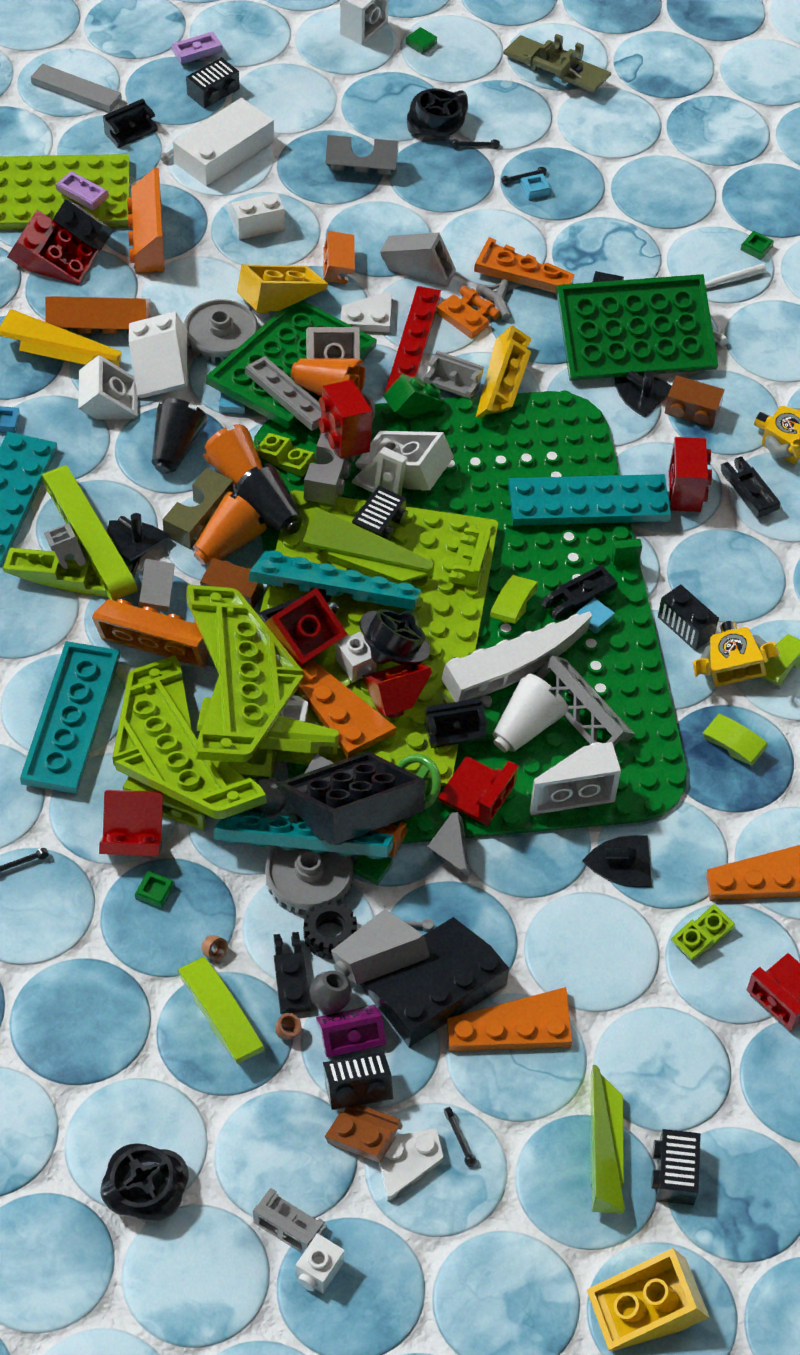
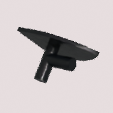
M631 370L626 377H614L615 387L621 399L633 411L644 418L668 397L672 387L667 382L655 377L654 372L651 370L645 371L644 375H639Z
M139 513L131 514V520L125 516H120L118 520H110L107 529L108 535L119 554L129 562L170 539V535L161 529L143 523Z
M648 835L622 836L605 841L595 847L582 860L594 873L610 882L622 886L652 887Z

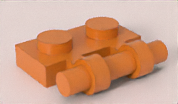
M463 285L459 289V294L463 298L460 299L454 294L436 307V313L473 339L489 327L488 316L496 320L501 312L495 308V304L490 300L485 301L481 298L476 290L473 288L469 289ZM474 304L480 309L476 311L471 306Z

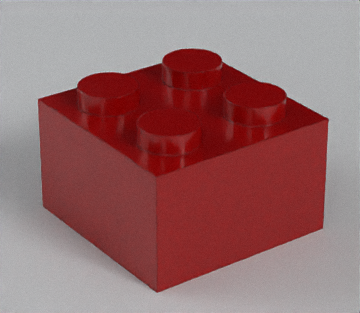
M353 380L324 385L322 397L319 399L321 418L318 419V425L321 433H325L331 449H335L340 459L370 452L373 411Z
M674 438L668 469L671 511L701 512L703 502L708 501L709 489L707 485L712 483V469H708L707 466L711 463V449H707L706 438Z
M318 588L304 595L265 622L269 630L299 666L348 635Z

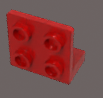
M465 757L440 793L439 801L488 826L516 785L518 765L508 761L502 770L498 768L495 771L470 757Z
M106 790L104 792L103 837L99 842V854L159 856L162 849L163 793L154 791Z
M787 953L767 971H764L761 967L756 969L751 974L746 991L788 1030L792 1031L800 1024V963L791 954Z

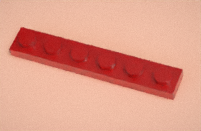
M417 286L385 393L402 374L412 378L418 376L436 315V307L441 298V290Z

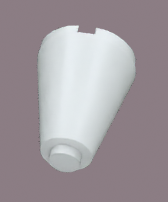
M527 674V676L521 678L493 732V737L495 738L493 742L503 752H515L562 718L568 711V705L559 693L555 697L549 691L552 686L533 674Z

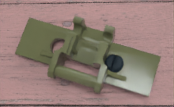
M559 34L555 35L554 42L547 40L545 44L520 35L503 51L504 55L530 66L533 71L542 68L556 74L557 78L562 79V83L566 84L568 82L590 92H595L611 76V72L582 61L583 44L577 42L575 50H564L562 45L563 36Z

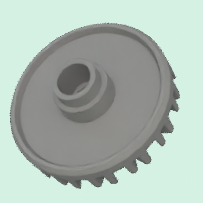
M226 299L211 300L196 306L188 313L184 321V326L187 329V349L192 348V354H197L198 359L202 354L205 355V361L208 362L212 359L213 364L215 363V357H221L222 362L258 331L257 319L253 312L241 303Z
M274 846L266 861V885H268V891H272L273 899L278 900L279 906L285 903L288 911L295 908V913L299 914V909L306 910L307 914L309 910L313 911L314 905L318 904L320 907L324 901H327L328 905L332 901H338L339 899L342 902L344 901V896L349 894V887H352L353 861L351 856H341L338 852L313 853L309 849L284 850L280 846Z

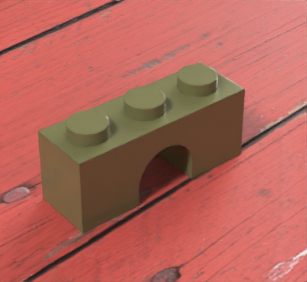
M207 467L192 484L193 501L199 505L189 507L177 502L162 519L163 531L170 535V539L189 549L198 540L223 497L228 492H233L232 498L235 495L233 480Z

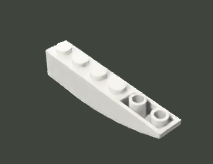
M590 611L581 615L574 614L567 620L559 623L553 622L537 631H527L515 639L503 640L493 647L478 649L471 655L453 658L445 664L442 681L455 702L476 699L520 681L527 674H533L541 669L553 655L558 657L569 649L587 632L592 614Z

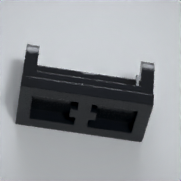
M142 98L103 115L105 135L117 148H120L158 131L156 123L151 119L155 117V114Z
M481 698L425 707L424 724L431 748L487 739L485 729L487 721Z

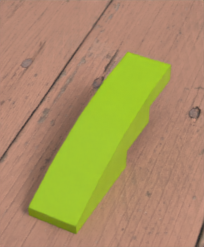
M9 548L3 566L5 573L56 589L108 597L92 570L90 561H86V564L79 566L75 560L64 559L67 562V568H64L59 563L55 551Z
M205 956L178 969L180 979L192 993L195 1004L207 1018L210 1029L236 1064L264 1051V1046L248 1019Z

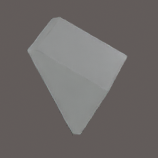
M458 812L451 813L427 847L437 857L463 875L468 876L471 875L463 819Z

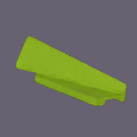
M318 507L313 509L303 545L329 551L328 561L372 577H384L389 582L398 584H411L412 580L426 577L428 580L433 578V561Z
M205 697L202 701L197 731L202 729L211 701L209 697ZM279 716L258 748L303 753L322 752L337 754L339 731Z
M593 1065L591 1070L592 1212L624 1214L625 1206L621 1189L624 1184L623 1095L600 1073L599 1067Z

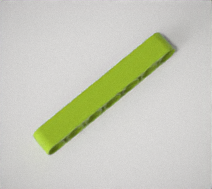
M65 464L41 474L48 494L65 523L70 524L81 551L87 561H90L92 570L109 599L116 601L137 592V586L131 572L68 466Z

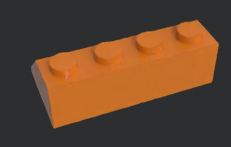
M154 168L131 187L132 197H127L128 211L132 212V214H128V228L133 229V231H128L129 246H134V248H129L130 263H135V273L165 272L159 168Z
M45 297V322L67 330V328H77V333H92V328L102 329L104 334H117V329H127V334H129V323L149 318L151 299Z
M107 599L93 613L92 619L101 639L167 658L175 655L178 661L205 667L210 653L196 622L185 621L176 614H169L168 616L160 614L157 610L144 606L143 609L135 607L123 599H118L117 601Z

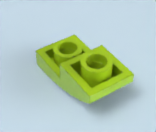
M268 433L256 448L258 455L266 461L301 477L308 471L310 463L316 461L314 452L293 447L291 439Z
M512 575L498 595L491 609L490 617L499 619L504 623L515 624L526 612V603L536 593L538 582Z
M789 634L776 644L780 657H773L768 659V662H764L767 675L761 677L779 687L792 667L798 669L800 666V639Z
M720 713L703 732L705 740L727 749L730 757L751 766L769 746L756 733Z
M713 904L697 920L694 921L692 919L671 938V941L693 961L728 935L735 928V923Z

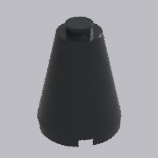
M166 398L163 399L162 404L159 402L157 407L152 464L157 471L164 474L177 470L208 421V417L202 409L197 407L195 411L188 407L190 402L185 400Z
M264 464L265 468L258 469L256 466L247 471L236 484L235 488L238 492L236 496L234 495V499L237 496L242 497L260 515L259 520L265 522V524L282 535L296 533L301 527L302 516L279 470L272 464Z

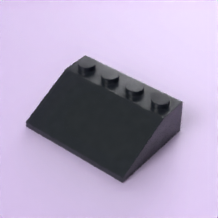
M369 751L278 783L279 791L311 831L331 845H341L346 840L357 836H365L368 832L388 827L391 823L402 819H410L413 815L423 812L425 808V779Z
M454 917L424 935L430 954L427 959L360 984L408 1047L413 1046L447 1024V1018L461 1015L507 985L509 967L491 945Z

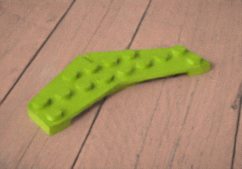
M188 584L186 590L187 604L219 673L195 748L196 759L246 762L251 759L302 683L303 670L238 590L228 587Z
M175 655L133 669L128 674L112 757L113 765L117 771L214 819H224L267 803L266 794L259 784L251 778L245 779L224 761L196 759L195 748L197 738L192 732L181 665Z

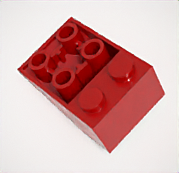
M36 210L7 258L27 271L79 285L99 250L89 246L39 210Z

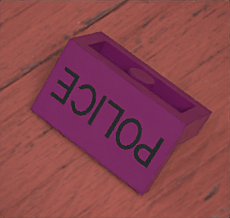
M376 1005L316 1017L317 1025L321 1030L326 1057L387 1044L382 1015Z

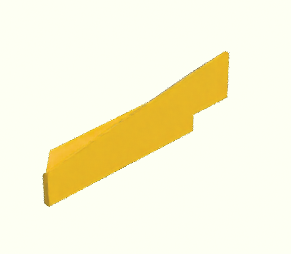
M9 310L0 326L1 337L21 341L19 351L87 365L100 355L116 366H120L121 351L16 310Z
M513 325L495 340L476 413L477 418H483L488 414L505 412L513 407L531 354L527 347L532 339Z

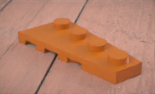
M491 237L486 241L474 266V272L506 279L509 282H516L531 288L550 291L554 294H557V285L573 284L575 274L550 263L542 265L532 255L527 254L524 257L515 253V248L509 245L499 246L496 244V240Z
M314 660L300 666L304 676L297 690L308 702V705L324 727L339 731L338 746L347 758L396 734L397 727Z
M800 845L707 869L706 880L709 900L800 897Z
M566 987L447 1018L449 1051L571 1047L572 1037Z

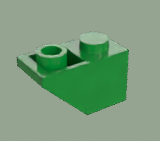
M402 374L383 395L396 414L409 419L440 408L445 404L439 395L441 391L436 385L431 382L428 384L424 383L416 376L412 378L405 374Z

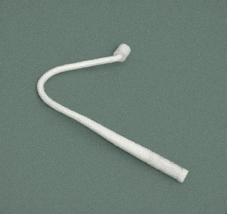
M762 263L706 281V289L766 273V266ZM713 331L718 344L722 347L727 345L728 339L723 333Z

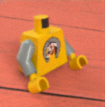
M780 406L773 417L759 412L754 421V426L765 430L762 439L763 446L769 450L774 458H784L796 465L800 459V408Z
M726 621L720 626L721 633L713 634L710 637V645L705 648L701 658L693 661L695 677H698L699 674L711 676L712 673L715 687L767 675L764 662H768V659L773 657L779 658L780 654L775 642L767 643L760 636L752 635L749 628L737 629L735 622Z

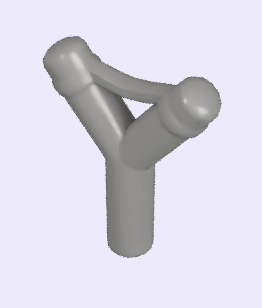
M504 279L501 283L492 286L478 284L476 291L495 303L497 309L501 312L502 320L510 319L511 314L503 299L509 288V281Z

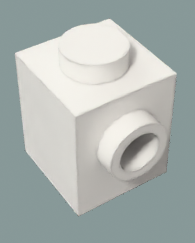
M361 632L347 635L336 642V660L351 682L363 678V675L376 672L377 663L372 660L370 647Z
M317 1233L295 1265L297 1281L307 1290L314 1291L316 1289L323 1294L343 1265L345 1250Z

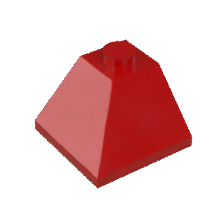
M422 663L399 664L363 675L362 677L377 711L384 716H388V718H396L404 715V710L413 708L432 671L431 667Z

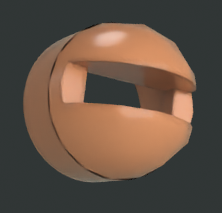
M217 935L207 936L201 944L203 955L213 961L221 960L228 950L227 941Z
M292 1013L281 1015L275 1024V1033L283 1040L295 1038L301 1030L300 1019Z

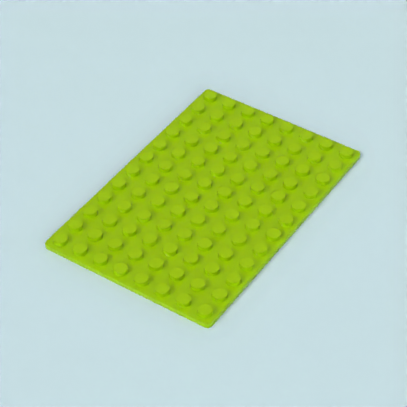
M291 491L290 494L302 516L301 527L294 534L282 535L280 533L275 551L292 558L303 557L312 563H326L333 565L337 569L352 570L328 561L329 551L303 545V540L315 507L352 523V520L366 501L337 497L335 505L304 500L303 491ZM406 507L408 511L407 518L402 525L397 526L391 542L434 562V576L432 579L428 580V578L422 577L412 580L411 585L414 588L421 589L420 599L414 610L354 600L348 593L332 596L327 603L335 602L339 607V612L335 616L348 635L361 632L359 626L360 619L369 611L386 609L401 613L411 610L417 614L419 627L425 633L426 640L430 645V654L422 664L431 667L432 674L413 708L404 710L405 714L396 718H388V716L381 714L397 727L396 734L354 756L369 751L397 765L403 758L409 755H425L436 764L441 776V786H446L454 774L459 744L431 748L424 724L425 707L455 702L442 681L445 664L453 658H462L476 651L498 522L488 518ZM467 527L491 530L490 547L478 588L449 582V575L461 536L475 538L472 535L464 534V529ZM284 582L283 587L267 585L260 612L306 595L309 592L299 590V585ZM336 643L304 663L306 664L314 660L377 711L363 678L351 682L336 660ZM392 661L384 664H377L376 671L390 668L399 664ZM296 690L294 695L304 699L300 692ZM308 705L306 722L324 726ZM338 746L337 754L277 750L276 760L309 765L315 754L333 763L347 759V757ZM412 763L405 770L417 774L423 764Z

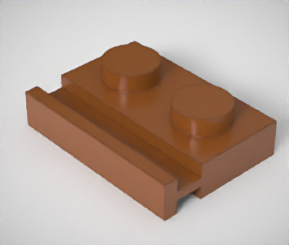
M363 1105L347 1107L343 1112L340 1111L326 1133L325 1138L328 1144L381 1163L396 1138L397 1130H401L403 1125L398 1118Z

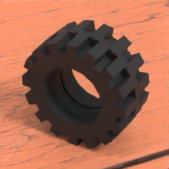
M324 901L320 907L318 904L314 905L313 911L309 910L306 918H304L303 932L305 944L307 947H310V951L313 954L318 952V956L321 958L328 955L329 959H334L331 950L357 931L356 916L353 917V911L351 909L347 910L346 905L343 903L338 906L337 901H332L329 905L327 901ZM325 923H335L341 926L343 931L335 937H326L318 932V928Z

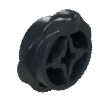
M438 88L419 92L411 101L410 110L407 114L409 133L412 135L423 133L443 137L459 131L464 124L465 115L468 110L466 92L463 90L451 92Z
M381 609L379 611L366 612L360 619V630L370 647L371 658L375 663L384 664L392 661L398 664L409 665L411 663H422L428 658L430 645L426 640L425 633L419 627V619L415 612L406 610L397 613Z
M140 1143L125 1145L118 1149L110 1158L106 1174L101 1183L100 1195L105 1205L116 1214L132 1216L150 1222L161 1221L173 1215L179 1208L188 1183L189 1170L184 1159L171 1150L158 1149ZM144 1162H156L150 1166H144L141 1164ZM130 1170H132L130 1177L125 1182H123V1179L126 1176V1174ZM169 1177L165 1189L162 1191L160 1195H158V1190L163 1183H165L166 1178ZM147 1179L148 1183L143 1185L141 1182ZM140 1198H145L149 1200L148 1202L135 1203L130 1201H136Z

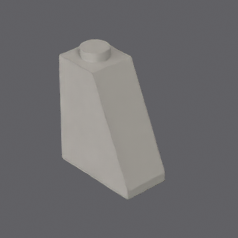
M439 232L388 236L380 251L381 257L389 271L437 285L449 286L456 272V268Z
M386 909L331 950L335 961L333 965L335 971L340 972L356 985L420 962L430 956L424 935Z

